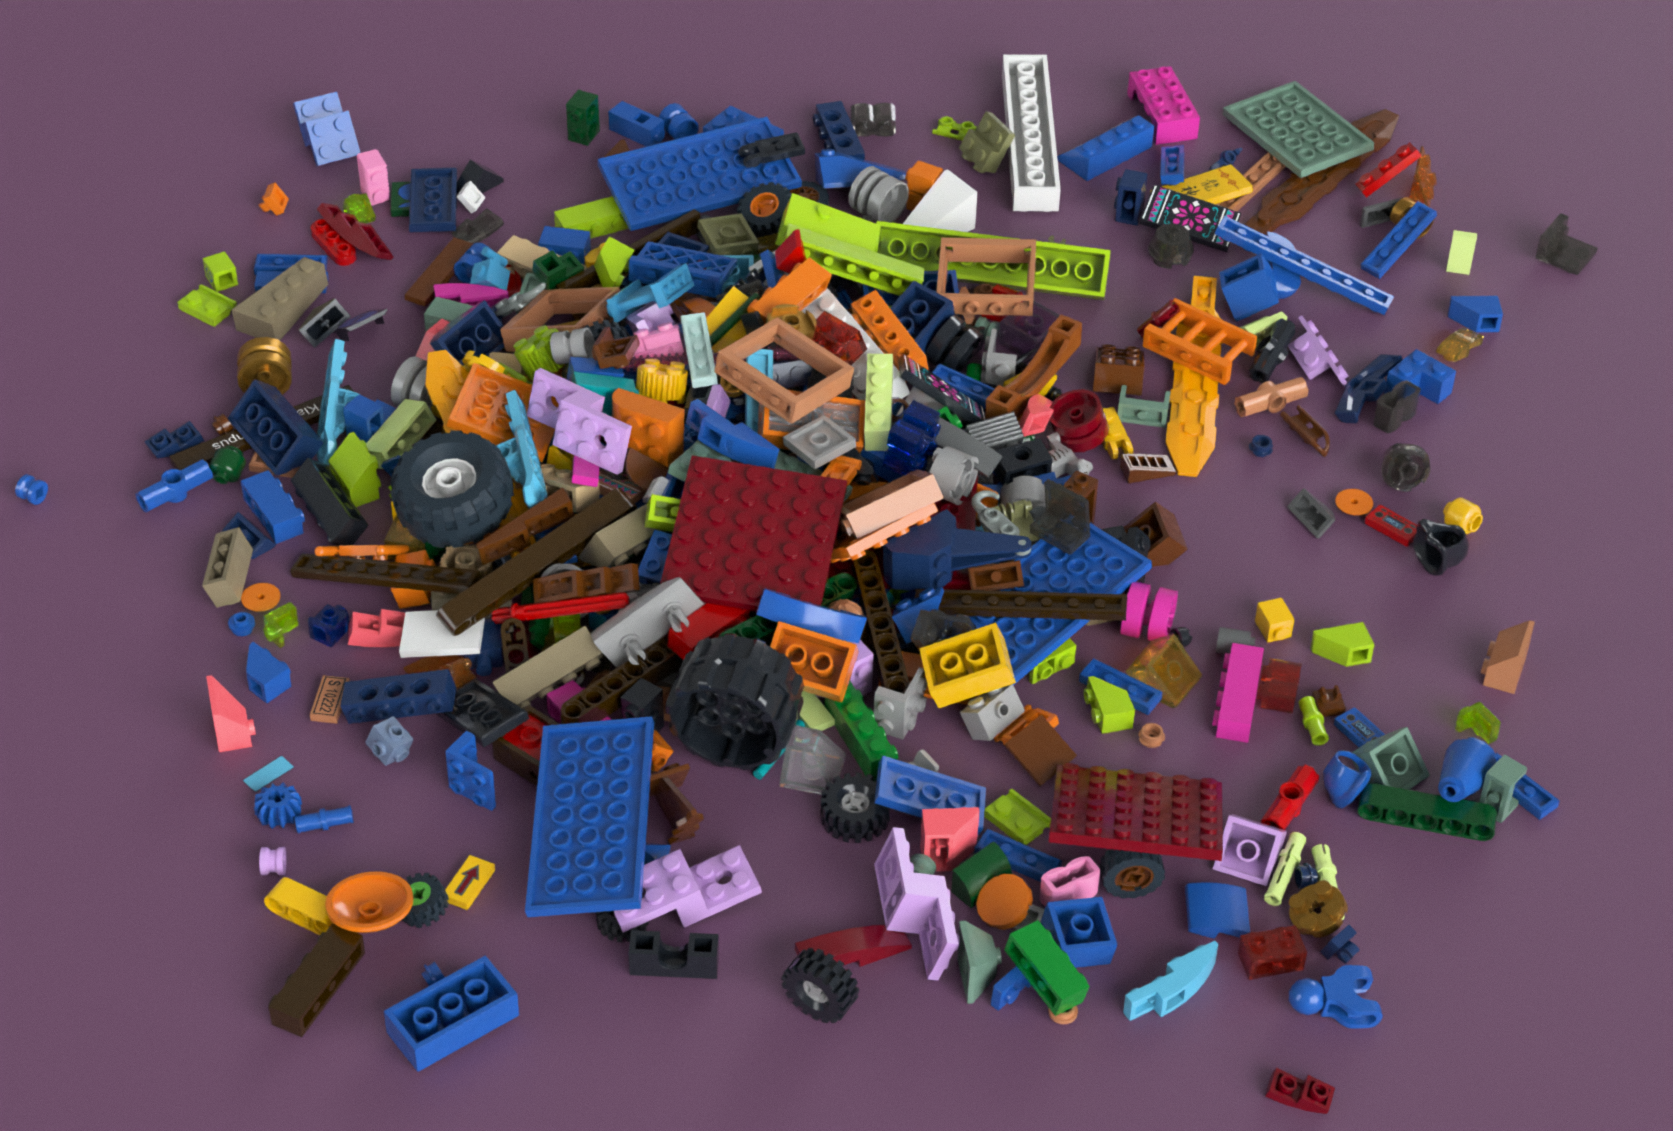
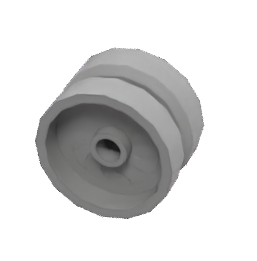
M416 356L409 357L397 370L391 388V400L395 406L398 407L404 399L424 401L431 410L433 403L425 387L426 360Z

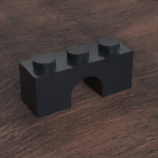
M631 930L629 945L630 975L717 979L719 934L689 933V942L686 945L673 947L662 942L660 931Z

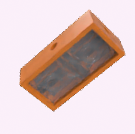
M788 390L796 396L802 393L800 391ZM834 397L792 424L759 403L757 433L777 448L790 450L784 445L783 437L825 415L856 439L855 449L860 453L864 447L865 400Z

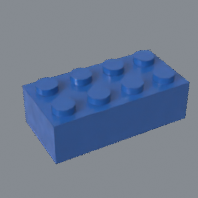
M486 955L384 1011L387 1034L417 1072L519 1016L518 995Z

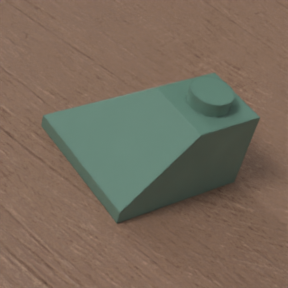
M1408 727L1400 728L1368 741L1352 752L1369 766L1371 777L1368 784H1380L1409 790L1430 776ZM1353 761L1356 770L1359 772L1358 765Z
M959 921L958 935L960 943L957 950V961L967 1004L974 1003L996 978L997 965L1002 963L1000 947H995L992 935L967 921Z

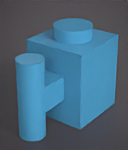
M484 247L481 254L487 257V260L474 263L470 284L507 290L511 271L504 267L507 265L508 260L492 249Z

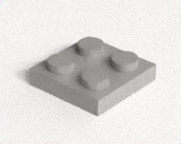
M825 415L783 437L784 445L814 469L856 447V439Z

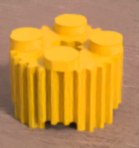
M645 359V364H641L637 368L636 389L639 390V395L664 403L670 400H677L678 404H683L686 397L688 371L685 370V364L681 362H670V365L660 364V360Z

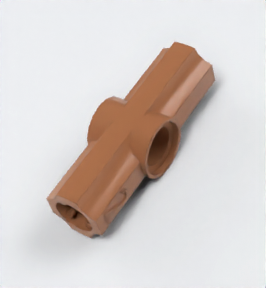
M1302 377L1276 385L1272 381H1266L1258 387L1257 391L1236 397L1234 404L1240 417L1267 409L1271 413H1277L1287 403L1307 397L1309 390L1306 381Z

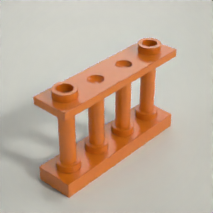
M1174 298L1173 302L1177 303L1180 312L1173 316L1162 328L1149 323L1144 329L1143 347L1226 385L1230 381L1232 361L1241 352L1250 356L1255 354L1257 336ZM1179 323L1191 328L1182 338L1170 333ZM1200 332L1211 337L1202 348L1190 343ZM1220 342L1232 347L1223 358L1212 353Z

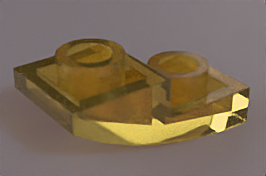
M1463 327L1449 335L1437 347L1436 353L1444 355V359L1457 362L1468 357L1472 347L1482 345L1484 335Z

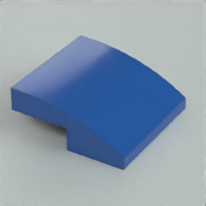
M1207 882L1189 883L1185 886L1188 932L1213 939L1219 932L1242 939L1247 938L1250 934L1246 888Z

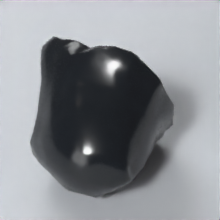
M1427 519L1418 521L1417 533L1413 539V548L1418 560L1428 573L1434 576L1443 575L1448 568L1458 565L1465 559L1468 554L1469 542L1463 528L1458 525H1447Z

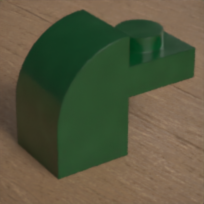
M553 250L535 259L532 268L535 277L540 282L546 283L545 288L547 290L556 289L557 284L584 270V266L571 251L558 257Z

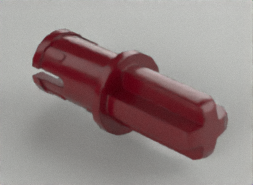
M1169 300L1158 311H1153L1151 317L1137 328L1140 336L1144 338V329L1149 323L1162 328L1169 319L1179 313L1180 308L1177 303Z

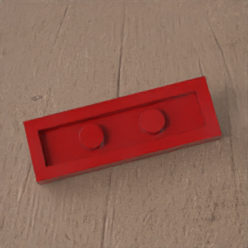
M1409 142L1407 145L1399 147L1390 158L1382 160L1378 167L1370 173L1362 175L1355 185L1367 198L1422 155Z

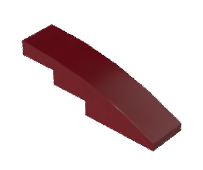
M321 203L317 208L327 223L341 237L359 250L376 258L387 260L394 258L371 224L360 223L354 215L342 213L337 205Z
M872 925L822 934L796 942L795 951L798 955L804 949L813 948L815 952L817 949L823 950L826 956L828 953L832 954L836 962L840 960L844 965L856 961L859 967L912 949V944L905 932L886 930L885 925Z

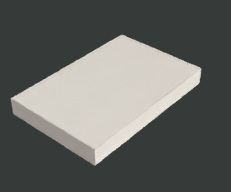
M438 610L405 613L399 649L401 658L480 654L485 618L460 635L453 636L436 617Z

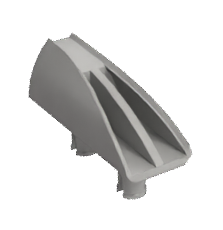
M677 577L643 594L593 630L591 637L598 649L616 667H619L628 660L633 665H639L637 655H640L645 660L646 655L643 650L668 634L671 627L675 632H682L680 623L683 622L688 627L689 621L686 617L702 607L704 603L682 578Z

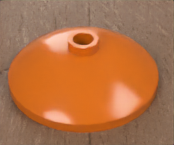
M364 872L350 876L336 884L327 895L325 907L329 919L340 928L356 933L378 932L394 926L410 912L413 905V892L408 882L397 875L387 872Z

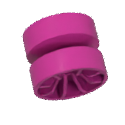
M1137 581L1133 582L1127 594L1126 621L1121 622V635L1139 638L1144 626L1147 625L1148 641L1165 645L1174 620L1178 591L1160 587L1154 600L1151 601V585Z

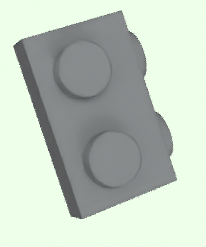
M992 329L991 336H986L984 350L988 352L983 351L982 366L986 370H982L980 382L1003 386L1004 381L1015 376L1017 355L995 352L997 329Z
M919 667L904 694L878 686L874 697V716L876 723L884 728L886 735L903 740L908 730L912 731L914 729L917 714L924 711L927 697H924V692L927 688L924 668Z

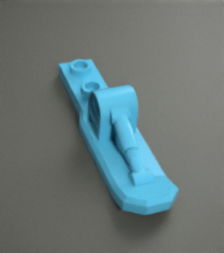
M335 339L328 354L317 435L324 442L316 453L319 462L329 465V459L337 450L336 439L346 429L343 407L359 395V393L339 388L345 374V370H342L341 367L345 364L347 352H344L345 341Z
M516 390L506 393L508 404L505 405V409L510 419H512L509 422V426L515 437L498 444L496 447L500 449L503 458L506 459L511 477L523 486L524 502L530 509L547 498L548 494L525 405Z

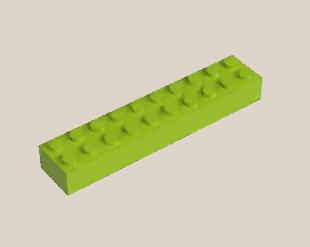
M877 221L876 224L881 225L875 252L925 268L924 271H938L941 237L1018 238ZM1036 241L1034 291L1104 300L1111 250ZM946 247V250H953V247ZM1024 248V251H1031V248ZM948 262V270H956L957 282L980 285L987 283L992 286L1000 284L1011 289L1027 290L1028 263Z

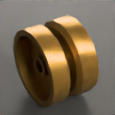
M258 337L247 341L240 347L237 355L238 386L243 393L247 391L254 379L276 387L282 395L289 390L292 383L291 351L286 344L278 339Z

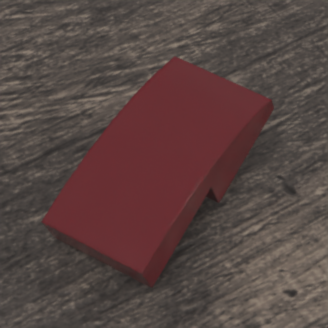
M1276 1067L1271 1075L1265 1097L1301 1110L1327 1114L1335 1087L1310 1075L1301 1080Z

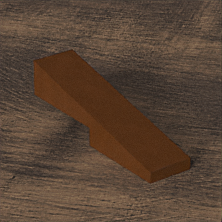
M453 237L405 293L404 300L424 307L435 299L434 285L449 283V279L455 275L454 264L473 243Z
M562 487L477 543L476 547L482 565L530 546L529 537L574 517L572 502L564 488Z

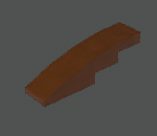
M629 563L611 568L603 566L585 571L572 570L533 579L534 603L640 591L638 564Z

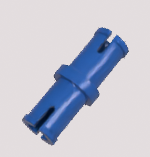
M351 805L327 811L325 808H322L316 813L295 816L298 834L321 828L325 831L329 830L331 826L354 823Z

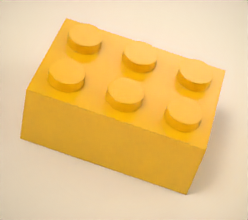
M996 623L919 648L929 692L938 708L1016 683L1006 642Z

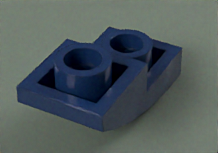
M188 421L171 433L165 428L144 442L158 459L169 457L203 442L204 439L195 426Z

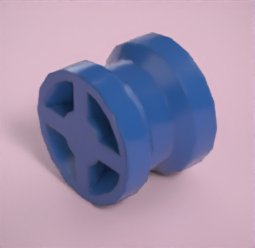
M29 474L23 475L15 488L18 498L28 499L34 505L40 504L48 492V485L45 481L36 480L34 476Z

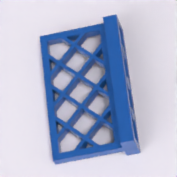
M648 241L637 256L632 255L629 259V281L639 279L641 283L649 285L656 282L675 267L688 262L687 266L695 286L687 292L720 298L722 286L737 266V259Z

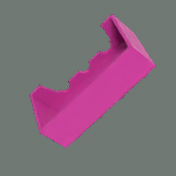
M1171 66L1129 72L1127 94L1131 100H1133L1134 94H1137L1140 103L1144 104L1145 112L1148 116H1151V122L1154 125L1153 141L1155 145L1198 138L1200 116Z

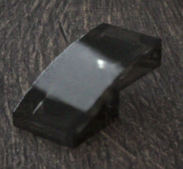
M486 208L473 221L467 218L451 234L455 238L474 244L492 235L504 225L502 218Z

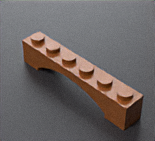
M1062 314L1053 322L1041 347L1023 372L1010 384L1004 387L998 385L987 397L986 419L1009 412H1014L1016 419L1025 410L1029 399L1037 395L1081 345L1082 322Z

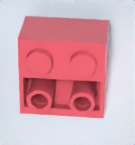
M979 807L922 809L921 854L927 855L935 862V872L952 871L974 851L978 837Z

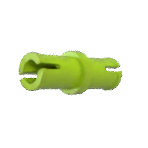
M1303 697L1298 702L1303 714V725L1309 731L1314 745H1324L1329 740L1323 725L1324 717L1318 711L1313 697Z

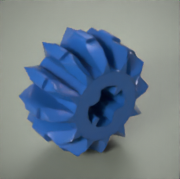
M284 782L279 786H275L272 783L270 788L262 787L261 792L255 795L254 812L262 826L269 824L271 829L280 825L284 829L286 823L294 824L295 816H301L302 800L294 786L287 787Z

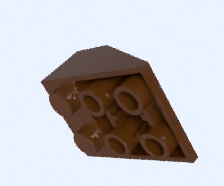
M1102 344L1101 347H1096L1093 391L1120 394L1122 385H1126V394L1142 395L1144 351L1136 346H1126L1125 349H1117L1115 345Z

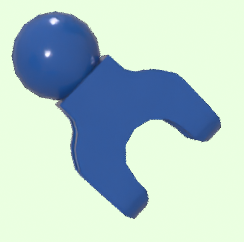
M1344 965L1338 968L1332 976H1322L1320 982L1310 978L1299 979L1289 990V1002L1298 1013L1311 1015L1320 1011L1321 1017H1331L1347 1028L1375 1027L1383 1018L1381 1007L1377 1001L1363 999L1357 995L1358 993L1366 992L1373 982L1371 969L1367 966Z

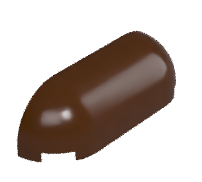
M632 448L627 449L624 470L633 484L647 491L653 479L661 476L665 478L669 470L668 467Z

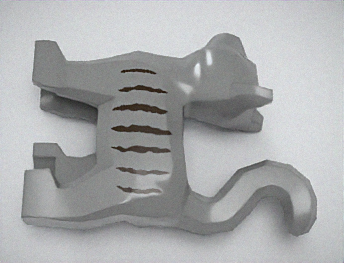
M1057 432L1047 436L1050 445L1048 452L1053 458L1051 472H1055L1056 478L1065 473L1072 475L1076 470L1089 475V472L1093 470L1091 462L1077 458L1071 449L1061 444L1060 435Z

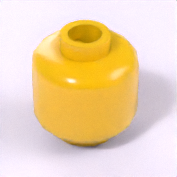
M1459 497L1452 502H1448L1443 510L1445 524L1458 525L1464 529L1466 534L1478 530L1483 520L1480 507L1465 498Z

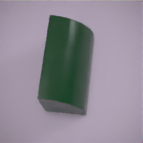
M993 841L953 869L951 892L970 908L974 907L979 892L989 880L1002 874H1012L1010 863L1003 850Z

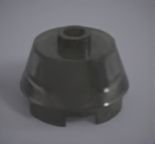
M1169 223L1157 228L1148 244L1149 255L1154 258L1156 265L1172 269V265H1187L1194 253V247L1189 231L1185 227Z
M1396 443L1390 446L1383 455L1382 477L1387 485L1403 492L1412 491L1411 488L1418 486L1421 482L1424 484L1429 477V456L1418 445Z

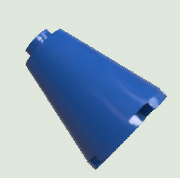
M1474 737L1455 740L1447 748L1444 755L1438 785L1440 795L1449 802H1458L1483 789L1486 773L1496 763L1494 750L1484 741Z

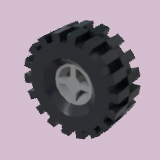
M856 772L854 777H851L850 773H845L843 779L839 776L834 777L833 783L829 781L825 789L822 790L821 823L825 825L827 833L833 831L834 838L838 839L842 836L843 842L849 843L850 839H855V843H861V839L865 838L868 842L873 839V834L879 837L882 834V829L886 830L888 827L890 808L874 803L877 780L874 782L872 775L867 774L866 778H864L862 773Z
M808 948L807 950H802L783 972L784 974L781 977V980H783L782 987L787 989L785 993L787 997L793 998L794 1001L792 1003L796 1007L800 1006L803 1009L801 1012L805 1015L810 1013L812 1019L816 1021L821 1018L822 1023H828L829 1021L836 1023L843 1018L858 999L859 988L856 987L858 984L857 980L850 977L853 973L849 969L845 970L842 967L844 963L840 960L836 962L832 954L828 953L826 956L823 950L817 949L815 952L813 948Z

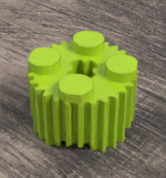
M547 325L537 328L534 331L535 335L529 337L528 340L526 338L521 339L513 346L515 348L514 355L528 378L532 381L534 380L535 371L540 368L554 374V372L559 371L564 366V364H556L550 347L552 333L559 331L555 328L548 329Z

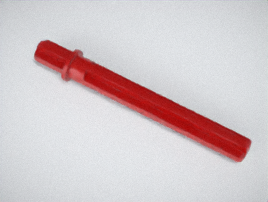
M626 592L525 605L513 603L510 607L496 609L492 612L491 618L495 624H502L510 618L526 621L621 609L630 604V598Z

